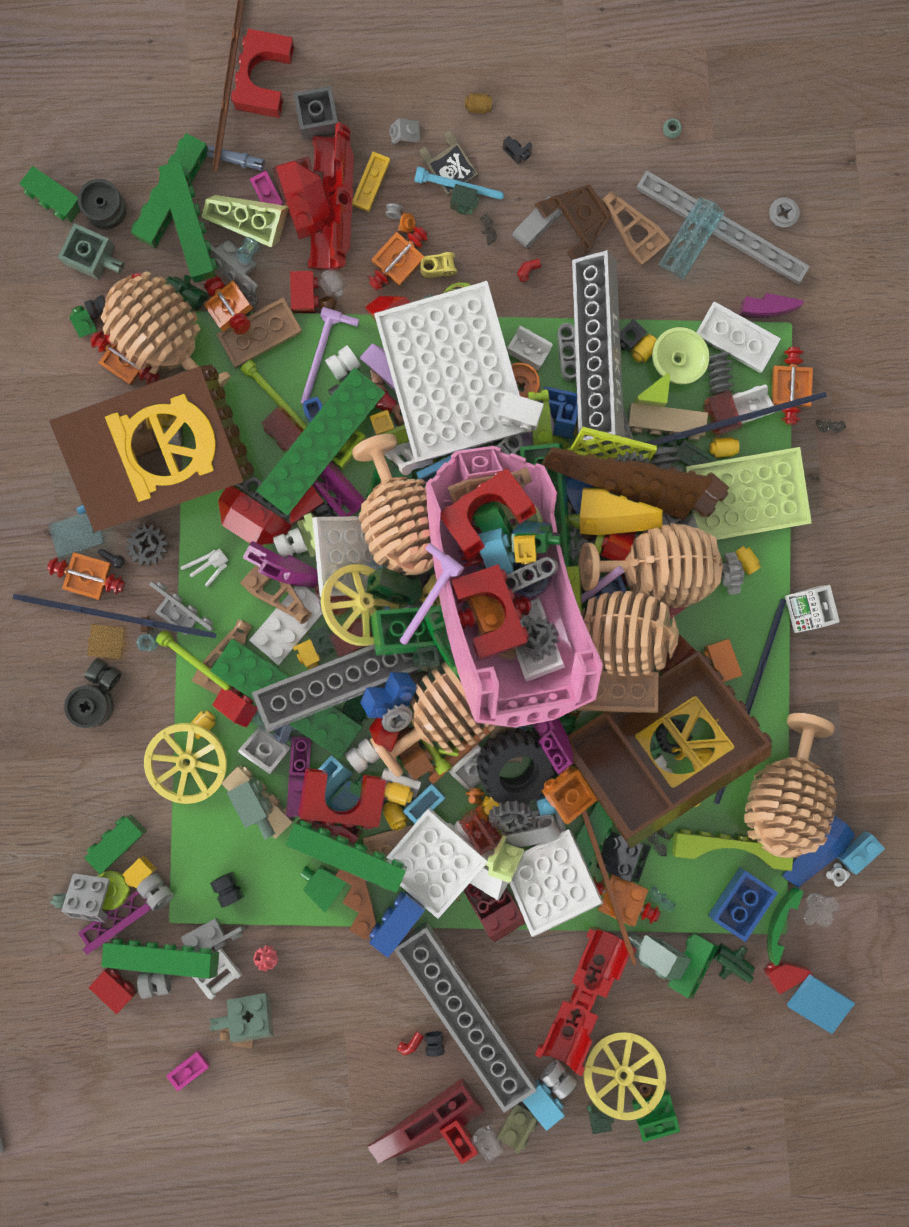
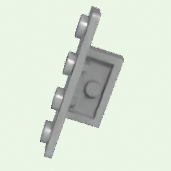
M229 240L217 248L211 245L212 251L209 253L211 259L215 258L217 270L227 277L230 282L234 281L244 294L253 299L258 285L247 275L255 269L256 263Z
M160 581L157 583L150 582L149 585L166 597L155 613L168 623L193 628L199 622L209 631H215L216 628L212 626L214 622L206 616L200 617L197 614L199 611L190 604L188 607L182 603L183 599L177 594L173 593L171 595L167 592V586Z
M215 918L182 936L181 939L184 945L194 946V949L200 950L201 947H210L217 950L225 946V941L230 938L234 941L243 936L242 932L247 929L245 926H242L225 935L218 919Z

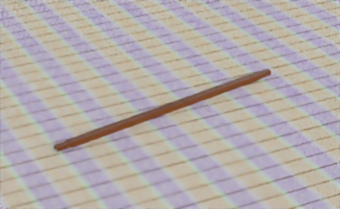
M237 0L214 151L213 171H218L221 159L245 0Z
M585 810L582 813V817L632 964L637 965L587 811Z

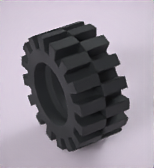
M671 719L679 732L682 733L686 724L680 720ZM662 723L658 726V731L655 733L657 734L656 739L659 746L664 752L669 754H680V751H671L673 747H679L680 749L681 747L678 743L670 744L667 741V733L669 731ZM690 733V735H689L687 741H691V740H692L693 736H691V733Z

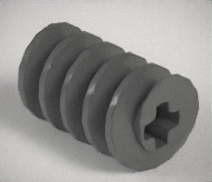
M730 352L718 353L709 357L710 365L707 368L711 371L708 374V377L712 379L709 381V385L712 386L709 390L711 394L727 395L734 392L729 390V387L734 386V383L728 382V380L733 378V375H727L728 372L733 370V368L727 367L728 364L732 363V360L726 359V357L731 356Z

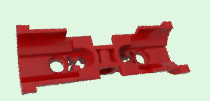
M340 122L335 126V137H313V171L323 173L322 186L325 194H327L326 199L331 214L321 227L320 233H311L310 259H308V268L335 270L346 265V254L350 248L354 154L350 145L351 130Z
M590 927L586 935L589 941L571 982L576 984L570 1002L563 1001L544 1044H540L535 1052L537 1057L551 1056L565 1062L566 1065L580 1076H582L585 1070L583 1062L592 1044L590 1034L598 1018L597 1014L590 1012L597 995L607 998L614 979L619 981L630 956L624 939L596 927ZM631 944L634 952L633 954L635 955L637 949ZM598 954L604 956V962L599 965L593 961L594 957ZM592 965L595 969H599L600 971L595 970L594 976L596 979H592L589 982L587 975L592 974L593 968L590 967ZM579 1009L580 1015L575 1016L573 1023L571 1021L573 1018V1014L571 1011ZM565 1026H571L574 1029L571 1035L563 1034L562 1030Z

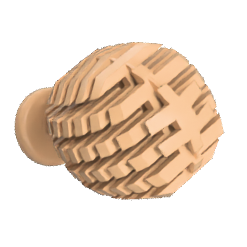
M146 271L141 276L130 279L131 276H128L112 286L106 296L105 307L101 315V319L105 323L103 331L105 335H108L110 332L109 340L114 345L118 343L117 349L122 354L127 353L125 358L129 362L135 361L134 366L141 370L142 368L149 367V365L152 366L150 373L154 375L167 366L170 368L169 370L183 366L186 371L199 367L190 358L195 349V339L201 330L198 323L194 325L198 319L197 314L194 311L193 313L190 312L192 308L190 304L183 302L184 298L179 292L177 294L174 293L176 289L171 284L167 285V281L161 276L148 281L152 273ZM228 372L219 374L218 381L220 387H223L230 380L231 375Z
M393 434L376 435L360 442L352 450V455L357 461L366 462L373 460L381 479V483L373 489L374 491L368 496L367 500L361 504L359 521L360 523L363 521L361 524L363 534L365 533V541L367 545L369 544V551L371 555H374L373 558L377 565H388L386 568L397 573L405 571L406 573L403 576L422 574L434 566L433 555L426 550L427 545L431 543L426 486L422 487L426 482L422 479H407L404 481L407 477L393 478L384 456L388 451L395 449L397 439Z
M664 524L662 529L646 530L633 541L626 560L600 561L596 546L593 543H584L580 550L578 566L581 568V586L585 591L595 589L600 573L612 572L618 566H621L624 569L630 591L635 592L637 595L638 592L645 593L647 599L649 596L657 598L659 607L662 601L670 608L687 607L709 596L719 586L723 569L722 558L717 547V538L711 534H705L703 530L683 524Z
M615 591L612 595L604 593L600 595L599 600L597 597L589 599L587 612L585 608L582 612L583 621L603 663L602 671H605L606 668L610 674H614V671H619V676H627L626 671H630L631 676H639V671L642 672L643 670V674L647 675L654 671L655 665L659 671L666 666L667 652L669 651L671 660L678 644L679 631L674 615L671 626L668 606L661 601L659 608L657 598L649 596L647 599L645 593L638 592V595L633 591H626L624 594L621 591Z
M446 661L441 664L446 672L442 675L437 668L431 671L436 678L434 682L427 675L422 678L427 687L426 690L422 689L418 683L416 684V693L420 699L417 701L413 696L410 703L415 711L414 716L412 715V723L415 729L398 740L392 752L387 751L383 746L375 744L373 738L370 739L381 759L398 778L403 774V769L396 757L420 739L433 747L432 741L438 742L446 753H453L447 741H452L462 751L466 747L460 737H464L471 746L476 744L471 732L474 731L481 740L486 737L480 727L483 723L474 721L461 681L450 669ZM484 723L490 732L495 729L494 725Z
M792 713L787 717V725L792 730L802 734L797 757L783 758L784 760L766 764L763 770H758L754 775L756 780H753L750 786L752 790L748 794V801L750 802L746 803L745 811L748 814H744V822L747 823L748 827L754 829L747 831L748 837L757 839V842L765 846L761 848L772 855L782 858H794L802 854L816 852L819 845H824L828 840V837L824 836L830 834L831 825L829 824L833 823L834 814L832 812H835L836 802L834 803V801H837V791L831 785L827 786V784L834 783L833 778L825 775L820 770H816L821 767L808 760L813 738H825L833 735L835 726L824 718L806 713Z

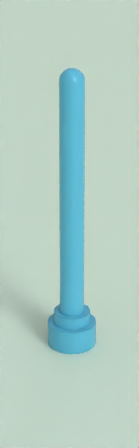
M417 167L414 182L422 184V182L426 183V181L496 199L504 198V193L501 191L430 174L425 168Z

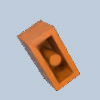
M724 639L704 646L703 656L706 654L712 662L711 667L722 674L723 682L742 676L730 639Z

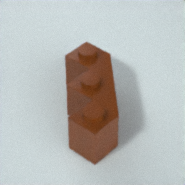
M408 725L400 730L396 742L411 732L414 727L410 728ZM419 741L398 755L413 780L434 768L431 763L433 757L427 749L424 751Z
M339 869L336 877L351 885L342 903L358 912L349 931L366 940L377 922V915L368 881Z

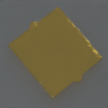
M91 624L90 636L87 639L89 642L87 655L121 659L122 649L125 645V642H123L125 628Z

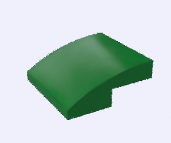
M668 1090L664 1091L660 1102L650 1113L636 1119L643 1142L680 1132ZM652 1094L648 1098H644V1100L648 1103L654 1094ZM636 1099L631 1100L634 1111L642 1108Z

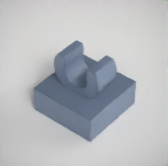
M288 724L276 729L273 736L280 743L286 744L287 741H292L291 731L298 732V730Z

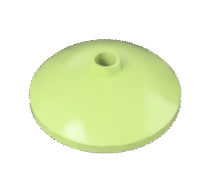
M676 327L665 331L656 340L652 358L656 370L662 377L669 373L671 383L684 385L698 380L705 373L709 364V350L704 339L698 333L688 328ZM674 358H678V359H679V363H677V362L674 360Z

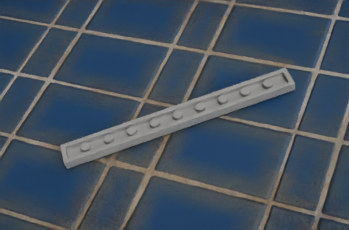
M647 170L636 187L638 191L796 284L801 282L810 267Z

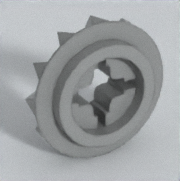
M779 198L772 203L768 213L770 221L775 226L782 227L783 229L791 227L796 223L800 211L798 205L792 199ZM781 209L784 212L789 211V213L786 215V218L784 216H778L781 212Z
M401 704L398 707L394 705L393 709H388V713L383 714L381 723L386 731L397 732L409 725L413 714L408 706L405 707Z

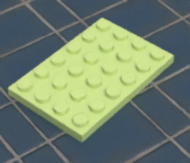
M800 447L685 467V472L687 473L690 470L695 471L696 474L706 476L712 472L730 487L727 490L728 496L722 502L718 501L714 506L716 510L711 516L700 517L691 509L698 529L705 531V534H711L717 540L812 523Z

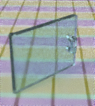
M87 513L48 524L58 558L104 543L101 531L94 534Z

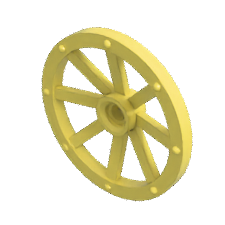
M360 564L344 566L327 579L321 594V608L328 626L338 637L353 645L369 646L374 644V637H370L369 613L373 615L377 611L373 606H390V609H399V604H393L383 599H373L372 594L365 593L359 573L369 576V574L376 570ZM351 573L358 593L337 579ZM333 586L351 597L352 601L330 603ZM352 607L354 611L341 626L335 619L332 610ZM359 614H362L363 637L347 632V629Z
M177 723L164 728L151 740L144 756V769L149 783L161 796L173 802L190 804L205 800L217 791L226 775L227 757L222 743L211 731L197 724ZM188 731L185 752L170 734ZM195 733L211 743L201 750L192 753ZM164 738L179 756L155 754L154 750L159 741ZM215 749L219 759V766L197 759ZM152 760L174 762L176 765L157 778ZM196 767L218 773L215 782L209 788H207ZM180 770L182 774L177 793L170 791L161 784ZM188 772H191L202 791L201 793L183 795Z
M626 1032L614 1033L599 1040L590 1050L585 1061L584 1083L590 1099L603 1113L620 1120H634L650 1113L660 1102L666 1085L665 1066L656 1048L643 1037ZM626 1040L622 1065L619 1064L608 1046L613 1041ZM635 1042L644 1047L649 1053L629 1067L632 1043ZM602 1048L615 1070L593 1066L594 1060ZM650 1060H654L658 1079L634 1075L637 1069ZM592 1072L612 1076L614 1079L596 1093L592 1082ZM622 1072L625 1073L624 1079H621L620 1074ZM633 1081L657 1085L655 1093L648 1103L633 1085ZM618 1084L616 1111L604 1104L601 1098ZM625 1086L628 1087L642 1108L633 1112H623Z

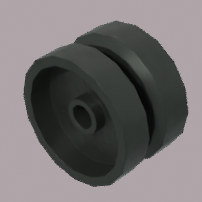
M94 179L82 186L78 194V204L80 210L94 226L100 229H111L117 227L124 220L127 210L125 200L111 182L105 179Z
M84 685L76 687L68 694L65 699L64 710L66 717L72 724L81 728H90L103 725L110 719L114 710V702L111 694L99 688V686Z

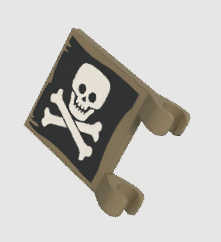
M450 130L444 134V140L450 146L434 158L431 157L425 147L419 151L420 158L434 175L465 183L478 175ZM439 184L446 195L457 189Z

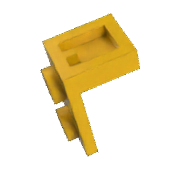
M535 535L514 536L515 562H521L522 564L535 562L538 554L536 553Z

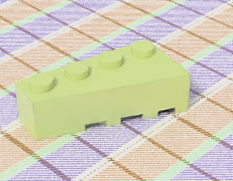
M214 195L206 199L202 218L269 247H273L280 241L289 207Z

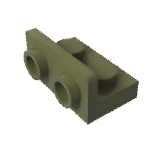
M518 1103L512 1107L497 1135V1139L513 1147L515 1153L519 1154L521 1149L524 1150L529 1141L528 1136L530 1132L535 1131L538 1121L527 1107Z

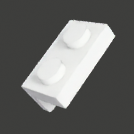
M519 326L507 347V352L509 355L539 371L553 344L530 330Z
M766 384L756 386L748 391L738 392L731 396L729 408L733 416L774 406L767 394L768 386ZM766 415L738 422V425L764 417Z
M388 768L384 769L381 777L386 780V785L388 782H397L410 786V791L414 792L413 798H416L422 781L419 778L413 780L409 773L407 775L402 774L398 778Z

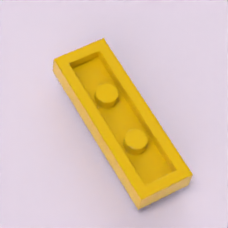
M372 152L354 195L352 206L370 212L391 162L390 158Z

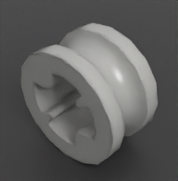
M393 203L386 205L388 210L385 212L386 217L391 219L401 218L402 214L400 212L403 211L401 205Z

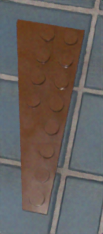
M551 447L543 460L545 468L600 489H605L618 496H625L631 501L662 509L663 513L684 520L713 482V475L711 474L704 476L690 470L689 473L681 472L672 467L663 469L656 467L654 464L630 460L621 462L616 461L613 457H608V459L595 457V454L580 455L571 450Z

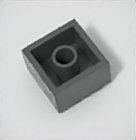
M331 86L295 92L294 99L303 139L335 134V126L338 123Z

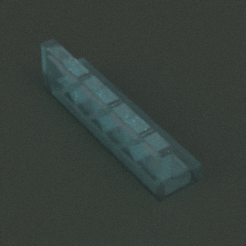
M699 197L658 265L684 280L723 216L724 211L716 203ZM702 204L706 205L707 207L705 208V210L702 213L698 214V211ZM695 222L694 228L688 231L690 224ZM685 239L683 246L678 248L679 242ZM674 256L675 259L671 266L667 265L668 260Z

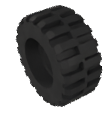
M512 728L506 729L505 733L500 731L496 733L495 738L492 739L490 737L486 741L487 745L482 746L480 750L482 755L477 757V773L486 793L495 802L506 804L507 801H517L518 804L522 802L525 805L531 804L530 801L541 798V790L545 788V782L553 779L552 776L555 774V769L538 742L541 738L532 731L526 730L525 732L523 728H516V731H513ZM519 756L531 758L530 766L522 775L515 778H503L500 776L502 767L510 759Z

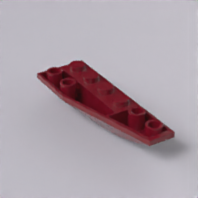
M462 1078L369 1144L367 1148L379 1164L444 1138L440 1130L457 1119L465 1126L485 1112V1109Z

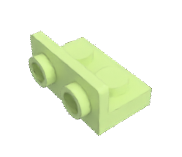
M309 513L304 515L305 519L298 521L297 524L310 556L314 557L316 551L312 518L316 516Z
M503 835L501 840L495 843L494 854L488 858V875L511 883L524 855V849L507 844V836Z

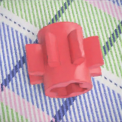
M266 945L264 949L259 948L254 955L255 966H258L259 970L265 972L268 969H273L278 962L277 951H274L273 947Z

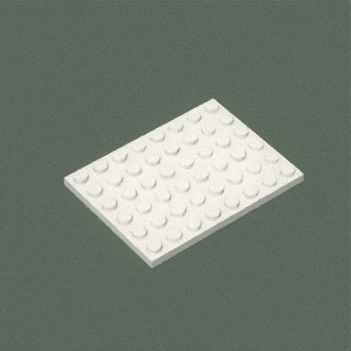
M487 281L374 313L416 464L449 455L455 451L466 450L529 432L521 429L520 425H506L501 422V419H498V413L505 392L520 395Z

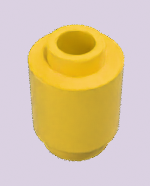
M650 334L643 336L631 349V357L638 363H645L652 356L653 347L657 339Z
M733 437L713 439V442L709 445L710 454H713L714 458L732 457L739 453V441Z
M742 546L735 551L737 559L742 562V568L747 575L754 573L761 567L759 559L750 547L745 548Z
M201 710L191 723L200 725L210 731L216 724L214 720L216 717L208 710L206 712ZM194 734V737L197 739L202 737L199 734Z
M388 782L384 797L388 798V801L406 806L407 802L411 803L414 792L410 791V786L397 782Z
M391 801L386 803L382 808L390 828L396 829V831L405 828L408 818L403 812L401 805Z

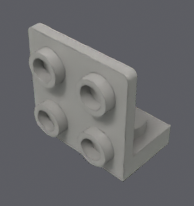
M73 874L61 912L70 918L106 923L108 915L102 911V906L110 880L102 877Z

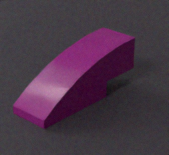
M766 293L762 299L746 296L741 303L739 315L747 318L777 317L798 310L804 301Z

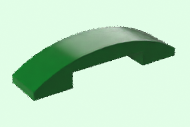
M439 605L429 610L424 618L438 650L450 669L460 680L445 626L442 607Z
M795 886L780 900L768 928V957L777 966L785 948L778 941L789 909L791 907L798 910L804 892Z

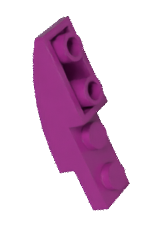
M251 541L243 556L245 560L260 567L259 573L274 580L309 588H315L318 583L317 569L291 555L285 559L254 541Z
M559 718L533 724L541 737L538 742L541 744L557 774H561L574 762L569 739Z
M292 736L286 817H299L305 768L310 767L311 739L308 737Z

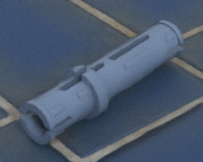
M209 145L207 150L214 152L215 147ZM222 149L220 160L241 165L245 169L249 167L260 171L264 170V166L257 163L265 165V159L249 156L245 152L241 154ZM207 152V157L214 158V153Z

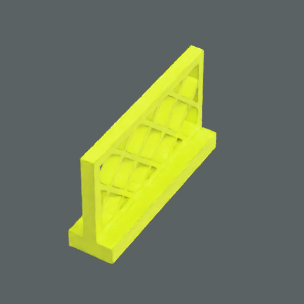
M582 427L571 448L566 450L574 451V453L580 455L602 452L604 456L595 455V457L608 459V457L618 458V454L624 456L626 451L629 454L635 451L636 455L639 456L638 451L646 450L649 452L643 454L644 459L648 458L650 461L657 451V446ZM585 435L594 437L593 439L587 441L583 439ZM606 440L612 441L611 444L604 446L601 442ZM596 443L599 447L592 450L588 447ZM624 445L631 447L625 450L620 449V447ZM585 448L586 451L583 452V451H579V450H577V449ZM616 448L617 452L608 455V450Z

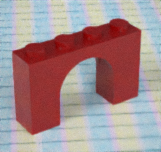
M248 28L247 35L243 37L242 45L244 50L243 54L239 56L240 69L235 74L236 88L232 90L231 102H233L235 109L239 111L280 118L284 102L282 93L260 88L253 84L250 78L255 66L263 61L291 64L295 49L293 37Z
M507 468L497 472L487 482L479 484L475 490L463 495L457 502L445 507L440 513V519L468 559L485 548L481 538L472 527L473 515L480 506L489 502L502 503L509 508L520 524L537 513L533 502Z
M499 564L451 580V587L457 604L475 597L488 596L497 600L503 608L504 623L493 632L472 639V645L478 661L525 646L527 639H529L526 628L522 627L519 621L522 619L518 607H514L512 602L514 600L511 588H507L505 583L507 581L504 569H500Z
M305 768L298 813L300 819L310 823L323 821L322 823L325 825L342 823L344 827L361 825V828L370 830L373 827H379L386 786L384 778L363 775L360 798L355 806L346 811H335L329 808L325 802L328 773L325 770Z

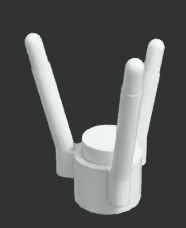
M220 548L181 566V570L208 559V562L192 572L190 576H195L211 564L215 568L219 566L205 584L206 587H209L219 573L227 567L225 563L229 561Z

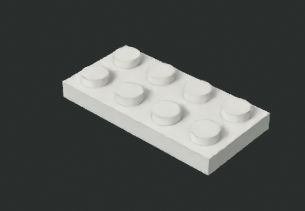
M715 301L712 303L696 332L704 339L705 343L721 352H730V357L759 373L764 370L781 339Z
M294 587L304 606L312 613L307 622L300 624L294 617L276 608L249 640L277 665L283 662L293 650V647L301 641L323 615L321 599L307 587ZM288 594L281 604L289 607L294 600Z
M539 598L530 601L531 610L528 615L521 614L522 619L519 621L522 627H524L522 622L529 623L531 617L534 621L537 620V617H540L542 621L547 618ZM556 643L554 644L557 649H551L550 656L544 654L543 660L539 656H537L535 661L532 660L531 656L526 659L523 654L520 655L516 648V655L526 682L565 668Z

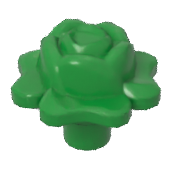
M568 714L559 717L566 734H572V731L575 730L573 724L576 723V718L574 716L569 717Z

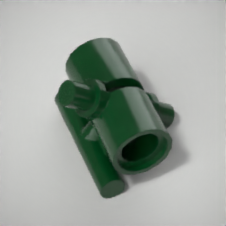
M184 275L183 280L176 276L174 278L169 276L166 279V284H171L176 289L174 293L177 294L179 292L184 298L183 302H188L192 309L196 311L202 306L203 301L209 297L207 292L191 285V276Z
M723 943L719 945L713 959L722 965V971L719 973L722 979L725 980L728 975L733 973L744 982L751 983L754 977L752 975L755 966L744 959L748 948L742 945L739 950L733 951Z

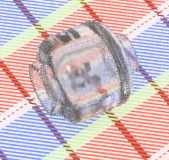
M330 268L320 275L319 284L328 297L335 296L339 298L346 293L344 289L347 287V281L339 270Z

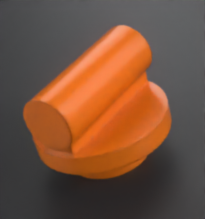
M402 214L397 232L404 234L411 233L414 230L413 227H415L416 222L412 214Z
M470 788V792H466V796H470L468 798L470 803L481 805L483 802L481 797L485 796V792H481L480 788Z

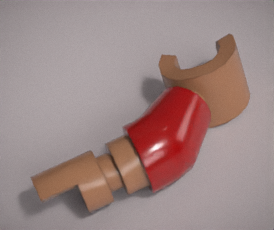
M370 369L372 377L370 380L385 392L384 396L376 404V408L382 411L388 410L389 414L393 413L395 424L397 426L404 425V419L400 415V405H397L398 402L386 391L385 386H383L384 381Z

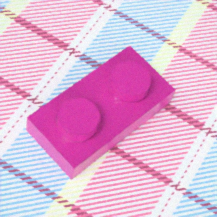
M267 171L249 179L261 202L284 205Z
M198 1050L170 1071L166 1077L178 1092L208 1069L210 1064Z

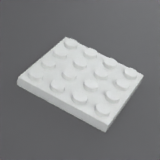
M359 516L312 518L320 597L327 579L344 566L360 564L375 570L380 568V565H377L373 558L374 555H371L369 551V544L367 545L364 537L365 533L363 534L361 528L363 521L360 523ZM351 573L337 579L358 593ZM359 573L364 591L367 593L369 576ZM333 586L330 596H345L346 594Z
M430 808L426 810L386 857L390 860L395 858L405 863L404 865L407 866V870L400 886L437 919L488 862V858Z
M569 829L562 832L556 840L541 843L525 851L510 883L531 937H535L603 904L574 835Z

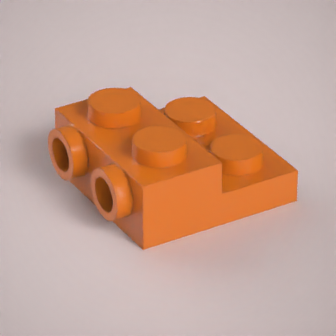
M572 766L563 771L555 780L550 779L544 784L545 788L541 790L550 805L556 809L566 824L571 823L597 801L596 796L579 770Z

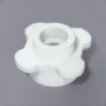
M835 863L832 870L826 873V877L834 881V885L838 887L842 886V883L850 876V873L844 870L839 863Z

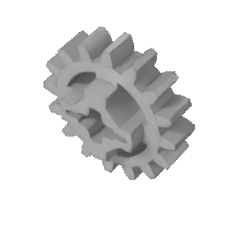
M735 552L726 553L723 557L722 585L727 587L729 595L740 594V585L743 584L744 578L742 562L737 559Z

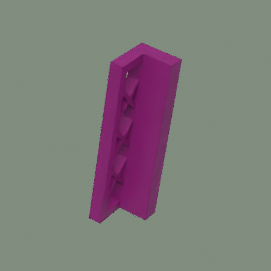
M331 461L319 476L324 480V483L316 480L313 486L340 517L353 516L359 512L361 504L366 500ZM328 490L333 491L336 494V498L331 497ZM341 505L346 506L350 512L346 514Z
M136 891L122 905V907L129 908L126 918L118 916L119 908L106 912L107 918L114 919L112 928H102L103 922L94 921L78 932L86 944L83 948L86 955L151 910L147 904V899H144L146 903L143 906L133 905L135 896L139 894ZM89 929L98 930L96 939L91 942L85 932Z

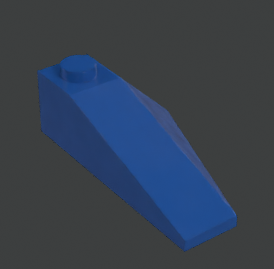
M835 815L833 823L829 824L831 825L830 834L824 836L828 837L827 842L824 845H819L816 852L794 857L792 871L785 870L782 874V877L799 888L842 854L854 838L855 834L850 827Z

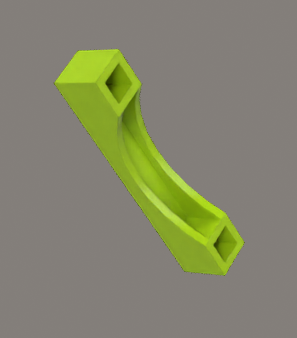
M680 828V831H674L672 855L675 857L696 859L700 855L712 850L736 848L755 854L772 869L792 871L793 858H782L772 855L761 848L765 847L763 844L750 840L748 836L738 835V838H730V834L719 833L718 836H714L708 831H699V834L692 833L690 829Z

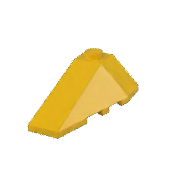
M583 488L580 510V534L607 535L654 528L662 529V509L642 502L636 503L627 500V497L622 495L620 497L612 495L605 489Z

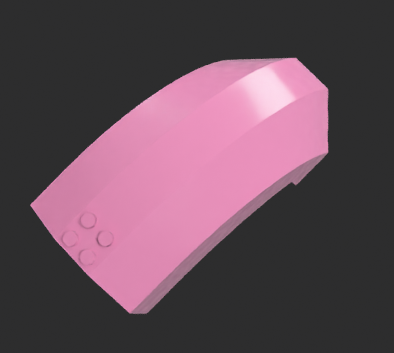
M496 446L455 451L451 455L450 461L448 463L445 462L437 471V475L433 479L430 478L426 483L431 543L445 555L448 554L460 565H465L467 562L460 559L465 554L459 553L460 546L440 519L442 510L447 506L453 505L447 487L466 479L495 475L506 468L510 472H516L525 467L528 469L532 483L525 485L522 489L540 511L543 523H550L551 532H557L554 517L557 492L545 467L538 463L536 465L526 462V458L513 453L510 455L501 452V448ZM510 519L509 522H510V523H515L516 520H515V519ZM480 528L476 530V533L482 532ZM551 544L545 553L537 554L538 558L552 557L559 564L557 573L552 575L550 587L541 595L526 597L530 601L536 598L540 599L547 619L550 623H554L559 633L557 636L559 643L556 644L565 668L526 682L517 655L513 660L493 656L478 661L472 645V639L477 637L479 628L477 624H474L473 628H469L466 625V628L462 629L457 610H462L464 602L457 604L451 587V580L476 572L479 565L464 568L459 576H450L439 593L454 661L474 721L477 723L519 727L551 721L596 700L603 663L578 608L560 545ZM433 556L435 575L438 581L444 570L442 569L441 561ZM546 561V563L549 565L550 569L552 570V568H553L552 563H551L550 561ZM529 572V575L526 576L527 579L532 580L534 574ZM513 592L514 597L518 599L522 596Z

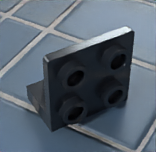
M611 831L601 852L606 871L629 882L639 883L651 846L646 843H639L630 848L622 835Z

